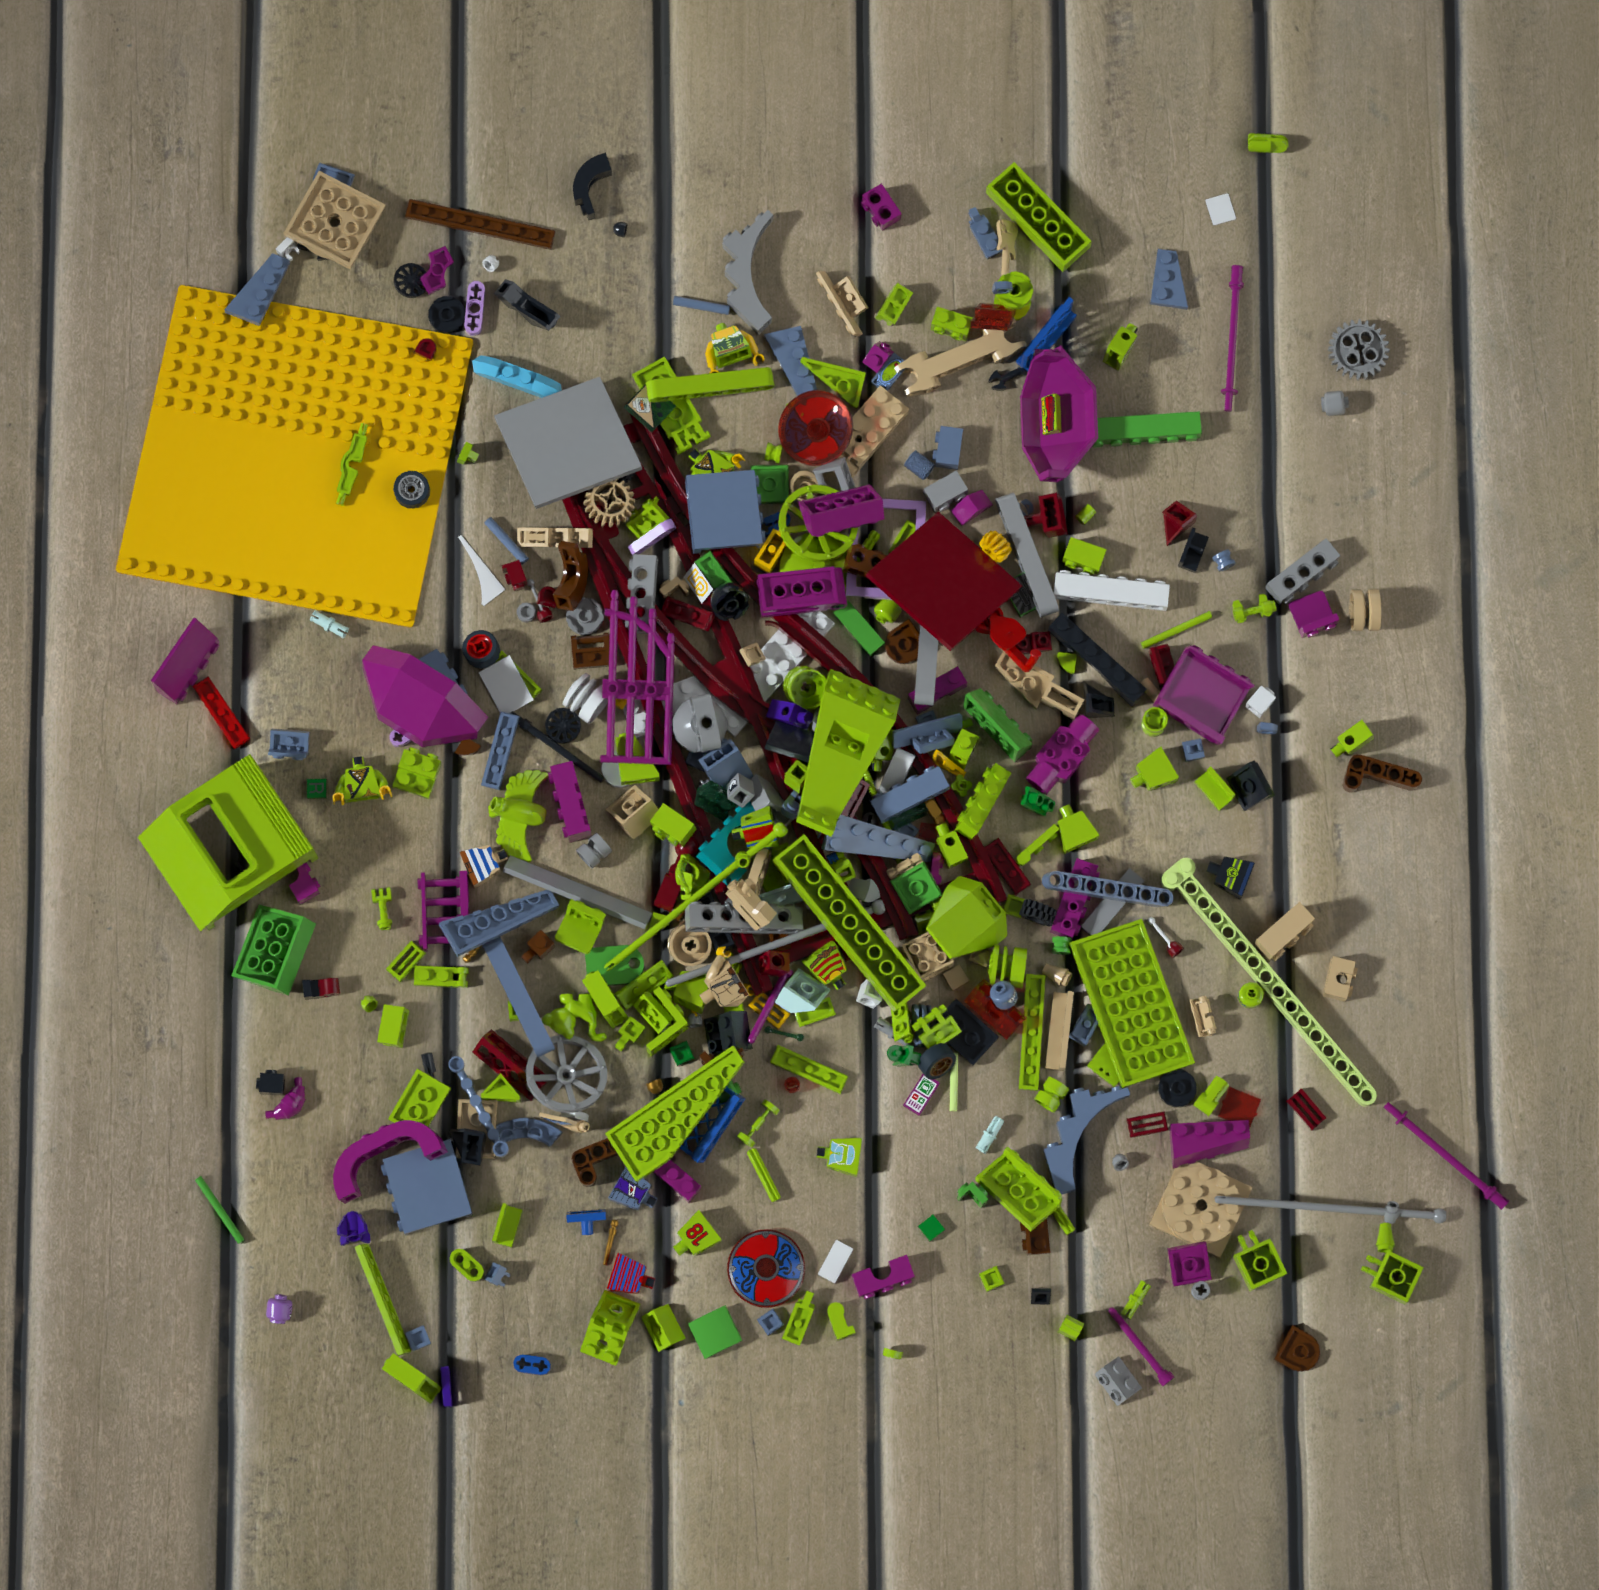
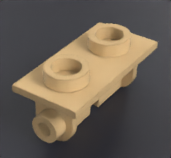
M1201 996L1199 999H1190L1191 1011L1199 1037L1212 1036V1034L1216 1033L1215 1030L1217 1029L1213 1016H1207L1208 1013L1212 1012L1210 1000L1207 999V996Z

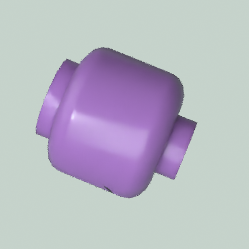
M275 1294L274 1298L268 1299L266 1317L272 1323L285 1324L287 1320L291 1319L292 1301L287 1299L286 1295Z

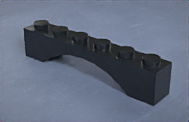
M1061 613L1049 626L1048 631L1059 642L1091 665L1131 707L1145 695L1147 689L1066 615Z

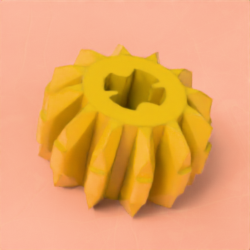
M990 530L979 543L981 549L996 563L1004 561L1012 551L1010 543L997 531Z

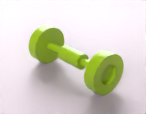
M766 1099L761 1103L766 1108V1111L756 1119L748 1135L739 1132L737 1138L751 1148L755 1145V1142L750 1137L765 1122L764 1118L767 1114L771 1112L777 1115L780 1111Z

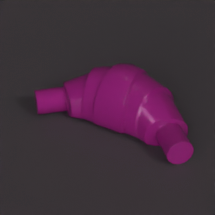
M302 1077L294 1078L295 1087L291 1088L274 1110L265 1111L266 1119H290L302 1110L306 1100L305 1087L302 1086Z

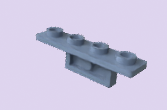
M958 713L894 730L892 732V747L896 749L912 745L921 754L954 745V737L951 734L961 731L962 715Z

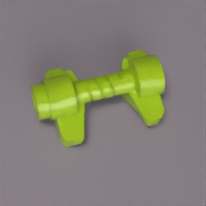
M1259 594V606L1244 609L1239 600H1235L1232 604L1233 616L1237 623L1245 622L1247 616L1260 614L1262 617H1268L1276 611L1274 600H1268L1265 594Z

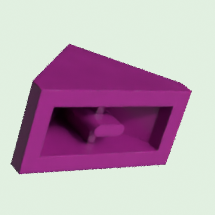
M979 490L967 495L951 512L961 526L993 506L984 491Z

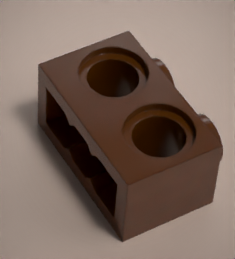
M852 545L847 551L843 571L868 579L866 574L874 567L871 561L878 564L887 555H884L879 550L865 549L863 545ZM853 556H858L861 562L855 561Z

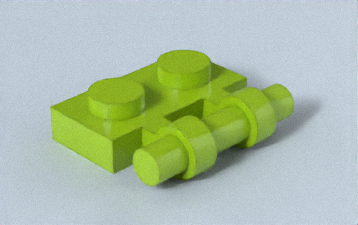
M944 1004L938 1008L934 1007L929 1014L923 1018H918L917 1022L911 1025L915 1032L921 1028L923 1029L924 1033L918 1037L926 1050L936 1044H945L962 1032L951 1015L946 1018L942 1016V1013L947 1011ZM936 1018L939 1023L929 1028L927 1024Z

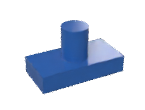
M606 1209L567 1212V1223L581 1222L582 1235L594 1234L593 1221L606 1220Z

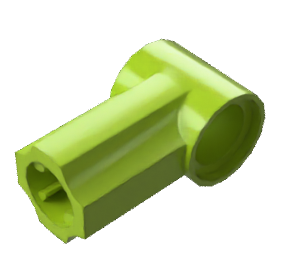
M1216 1076L1205 1092L1201 1093L1193 1106L1207 1116H1210L1218 1105L1219 1099L1228 1089L1229 1084L1224 1079Z

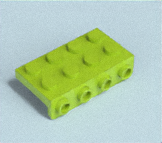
M1006 1147L1000 1157L976 1176L975 1181L1030 1232L1061 1206L1062 1195L1059 1190L1051 1187L1042 1175H1038L1029 1163H1025L1019 1154L1009 1147Z

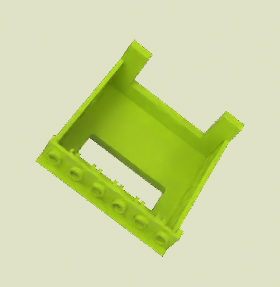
M248 754L234 765L170 805L138 836V839L200 932L205 928L211 930L215 927L214 922L307 861L311 860L313 863L319 859L314 848L251 754ZM207 805L211 806L250 865L248 869L229 881L226 880L187 821L188 817Z

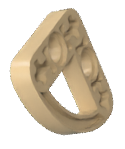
M768 847L763 848L756 854L748 877L752 881L750 888L758 897L760 896L772 856V848Z

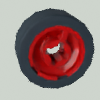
M478 630L466 637L463 642L462 651L470 665L483 669L490 667L497 661L500 655V645L493 634L488 631Z

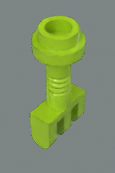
M386 887L387 895H384L383 888H379V896H376L375 889H371L372 902L379 903L380 920L377 921V926L380 930H389L393 923L391 919H388L386 902L392 901L391 887Z

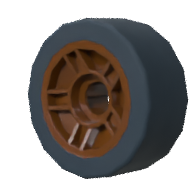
M936 1044L922 1054L918 1067L928 1079L934 1080L951 1070L956 1062V1055L947 1044Z

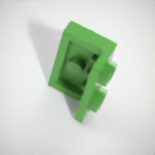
M973 1181L970 1184L966 1182L958 1189V1201H961L967 1194L980 1208L988 1201V1193L982 1186L977 1187Z

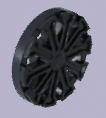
M407 263L400 266L393 278L395 289L407 298L421 296L425 293L426 289L420 278L427 272L423 267L415 263Z
M557 708L546 719V733L557 743H570L580 733V718L568 708ZM563 711L567 712L564 718L562 713ZM556 713H559L560 719L555 716ZM552 718L556 722H550L549 720ZM575 721L578 722L577 725L571 724V723H573V722H575ZM549 726H554L555 728L549 730L548 727H549ZM557 731L556 736L553 737L552 734ZM566 733H569L572 737L567 738ZM561 734H563V740L559 739Z

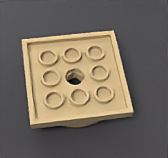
M318 171L284 231V236L307 247L314 254L331 259L351 270L362 248L368 242L371 232L386 205ZM331 219H338L340 225L332 227L329 222Z
M1197 1161L1189 1165L1188 1163L1180 1165L1178 1168H1175L1149 1225L1188 1244L1206 1241L1208 1253L1221 1258L1244 1205L1218 1204L1214 1198L1216 1196L1248 1198L1253 1187ZM1204 1200L1207 1204L1206 1210H1198L1196 1202Z

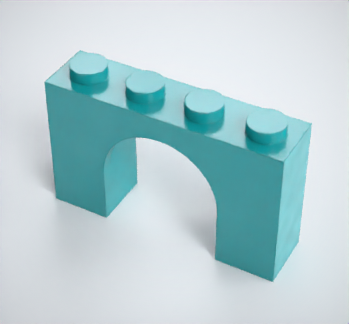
M751 801L743 808L738 806L734 810L737 814L734 817L730 815L723 822L725 826L722 830L717 828L711 835L713 839L709 843L705 841L698 848L701 852L696 857L716 876L735 861V858L729 852L727 838L733 829L741 828L742 816L755 811ZM739 867L722 882L728 886L733 880L738 881L747 869Z

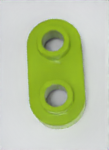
M456 1249L451 1253L450 1262L452 1266L471 1282H477L484 1276L482 1265L463 1249ZM458 1256H463L464 1260L463 1262L458 1263L456 1261V1258ZM477 1269L478 1274L475 1276L471 1275V1270Z

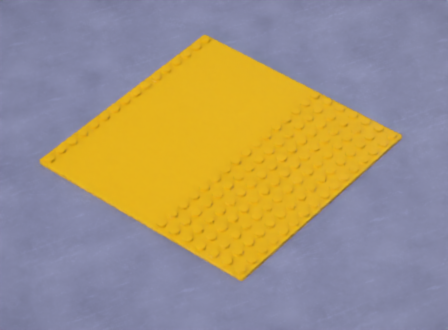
M180 285L177 291L117 560V573L398 626L413 627L473 340L461 336L271 302L260 326L225 313V308L236 295ZM422 339H431L436 344L437 350L432 361L414 353ZM361 423H364V425H368L365 434L367 442L364 448L363 460L360 463L353 461L349 463V467L358 470V476L353 484L350 495H346L344 506H340L336 502L339 495L337 487L342 474L340 468L341 460L344 454L349 451L354 434H358ZM406 471H417L423 474L430 487V496L427 502L415 509L400 505L393 491L396 478ZM412 486V488L408 489V491L411 492V493L414 492V491H415L414 486Z

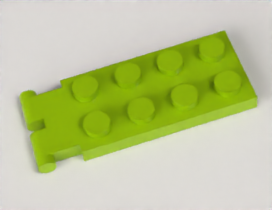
M663 357L632 374V377L641 390L647 381L676 377L666 358ZM690 399L651 403L652 412L667 438L674 440L677 446L674 448L677 455L692 448L691 440H694L697 445L711 437L708 430L704 432L699 424L702 420ZM660 403L661 408H657L656 404ZM661 412L663 416L658 417L657 413Z

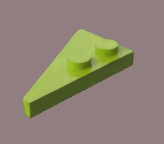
M801 357L800 363L852 407L858 408L866 372Z

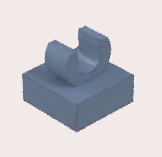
M1201 739L1182 742L1186 762L1205 758Z
M493 1262L484 1280L496 1286L504 1287L506 1284L502 1283L501 1279L503 1276L510 1277V1274L506 1272L507 1269Z

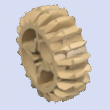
M618 479L589 489L585 493L584 497L586 500H584V505L587 506L585 511L590 512L589 518L596 517L595 524L600 520L602 521V527L605 526V523L612 527L613 522L619 526L620 521L625 523L626 517H631L632 513L630 511H634L635 508L633 506L635 499L632 498L634 493L629 491V485L624 487V480L618 483ZM603 490H609V492L606 493V494H602V493H600V495L598 494L599 492H601V491H603ZM615 491L622 496L624 501L616 496ZM610 496H612V498H611V501H612V502H611V504L609 505V508H607V505H608L607 502H608V500L610 499ZM595 502L597 503V505H600V506L603 507L604 512L600 511V510L597 508ZM612 510L619 511L615 514H609Z

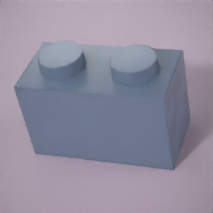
M941 426L940 432L936 431L935 443H938V449H934L932 461H936L935 467L958 470L963 434L962 428Z

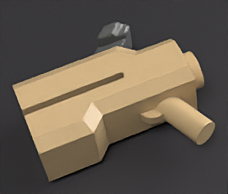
M743 879L733 880L727 886L728 891L725 894L728 898L725 901V907L731 911L736 909L755 931L769 924L777 913L766 901L761 900L750 888L752 881L750 879H746L745 882Z

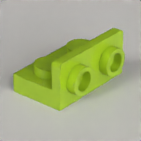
M657 497L652 500H646L639 510L634 509V511H631L632 515L628 519L626 526L638 539L660 523L669 519L666 513L657 505L659 501Z
M646 991L633 1006L653 1029L660 1034L670 1027L673 1018L649 991Z

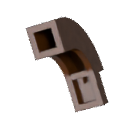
M561 541L558 544L564 570L561 583L553 593V597L558 609L574 611L580 603L586 588L588 561L586 553L580 552L577 543Z

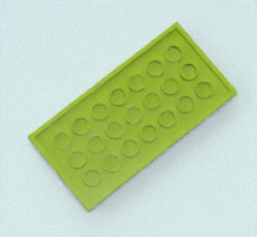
M1142 919L1069 943L1122 1088L1195 1064Z

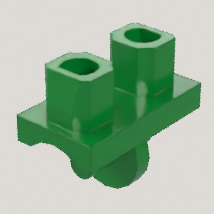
M1026 786V793L1021 797V805L1041 816H1046L1047 812H1053L1055 801L1032 787Z
M892 1045L887 1050L889 1060L893 1062V1066L897 1067L912 1066L913 1064L919 1065L922 1054L914 1052V1046Z

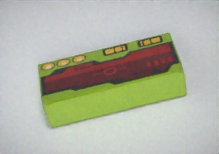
M1055 393L1041 398L1043 435L1062 433L1060 396Z

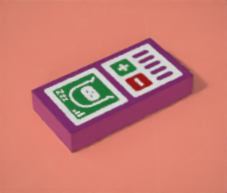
M922 1074L903 1106L920 1116L940 1083L935 1079H928Z

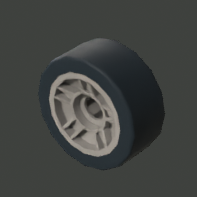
M417 471L403 472L394 482L393 491L396 500L406 508L415 509L421 507L430 496V487L426 477ZM414 486L415 491L412 493L409 492L408 489Z

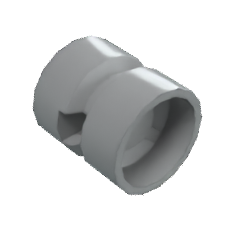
M595 833L588 839V844H582L576 852L593 869L600 863V858L607 857L612 852V849L599 834Z

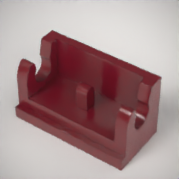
M1168 644L1149 649L1150 659L1159 688L1165 685L1175 667Z

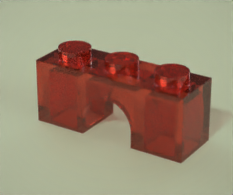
M983 979L970 992L964 1002L1007 1040L1017 1031L1027 1017L1015 1006L1008 1010H1001L996 1007L990 997L992 985Z

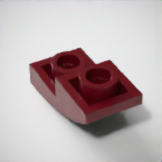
M1050 631L1026 634L1025 638L1015 647L1023 655L1030 654V651L1033 649H1038L1041 652L1051 651Z

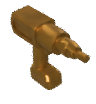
M933 798L922 803L936 825L946 823L944 815Z

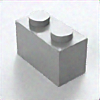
M956 470L924 488L923 494L934 512L938 510L942 512L950 507L949 504L954 501L957 503L962 501L968 493V488Z

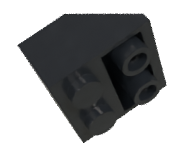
M729 1011L704 1019L709 1054L712 1053L714 1057H717L731 1046H735L737 1051L740 1048H743L744 1051L753 1049L752 1044L748 1043L747 1040L750 1035L747 1011Z

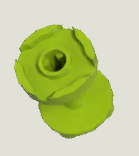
M1013 271L1002 275L998 280L1012 282L1013 290L1006 294H995L994 309L1004 319L1015 318L1016 321H1019L1030 310L1033 286L1029 277L1021 272Z

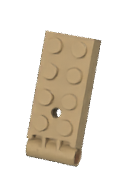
M880 385L851 418L852 433L849 443L844 451L833 460L845 457L851 477L853 478L907 416L909 408ZM859 438L862 441L856 442L855 439Z

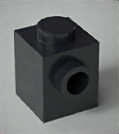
M265 1070V1073H260V1078L256 1079V1089H259L261 1095L284 1096L285 1075L277 1074L276 1070Z

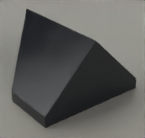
M1083 681L1085 716L1087 718L1115 717L1114 698L1106 696Z
M466 1128L449 1130L461 1156V1162L480 1166L487 1138L486 1134L482 1131Z

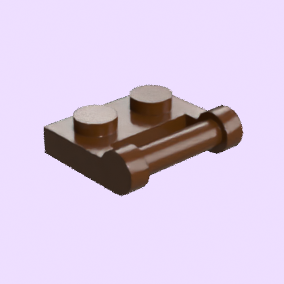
M609 632L595 636H571L574 670L609 667ZM604 642V647L582 649L577 647L579 644Z

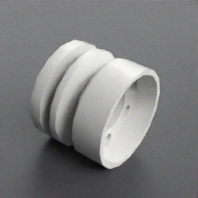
M584 673L569 688L562 704L566 708L571 705L570 711L572 712L581 708L578 716L590 724L605 708L608 698H602V685L594 690L597 681L594 678L590 680L591 676Z

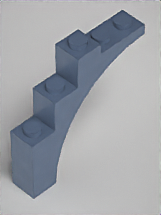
M1117 1086L1107 1093L1104 1090L1094 1092L1092 1097L1090 1096L1089 1089L1078 1088L1072 1090L1069 1100L1074 1117L1071 1118V1115L1063 1116L1056 1123L1061 1145L1058 1142L1051 1143L1043 1151L1053 1188L1059 1190L1061 1195L1075 1191L1073 1158L1076 1145L1083 1130L1100 1111L1114 1102L1128 1098L1130 1096L1128 1087L1122 1088V1086Z

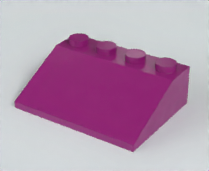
M196 618L192 619L151 679L157 692L176 705L179 701L182 702L185 699L187 689L190 685L193 686L198 679L197 674L200 670L206 668L209 663L208 658L211 654L214 655L220 646L218 645V638Z

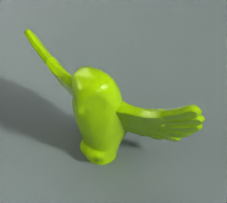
M526 770L523 773H517L516 776H511L509 783L506 785L505 798L495 796L488 807L489 817H500L499 828L496 830L498 835L496 842L501 845V849L505 850L508 857L511 855L526 862H531L532 860L527 848L526 830L528 825L539 826L545 821L546 809L539 804L533 803V797L540 784L549 777L547 772Z

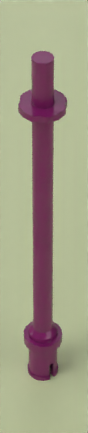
M1241 265L1231 266V281L1229 282V287L1232 289L1227 378L1226 388L1221 389V393L1225 395L1224 411L1226 412L1232 411L1233 395L1238 394V391L1233 389L1239 291L1244 287L1242 282L1243 266Z
M1386 1103L1383 1108L1397 1119L1396 1125L1400 1122L1481 1189L1486 1200H1491L1501 1210L1508 1204L1509 1200L1500 1194L1495 1186L1492 1187L1485 1184L1406 1117L1407 1111L1402 1114L1392 1104Z

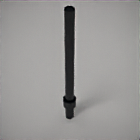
M519 718V728L525 732L528 731L564 758L572 761L574 765L599 783L603 782L605 779L603 775L532 725L531 721L526 718Z

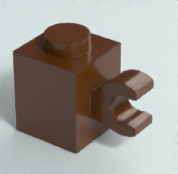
M540 930L527 942L530 950L521 957L527 964L536 955L542 960L555 948V944Z

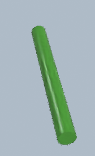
M202 1176L198 1177L195 1180L236 1242L238 1244L242 1243L245 1239Z

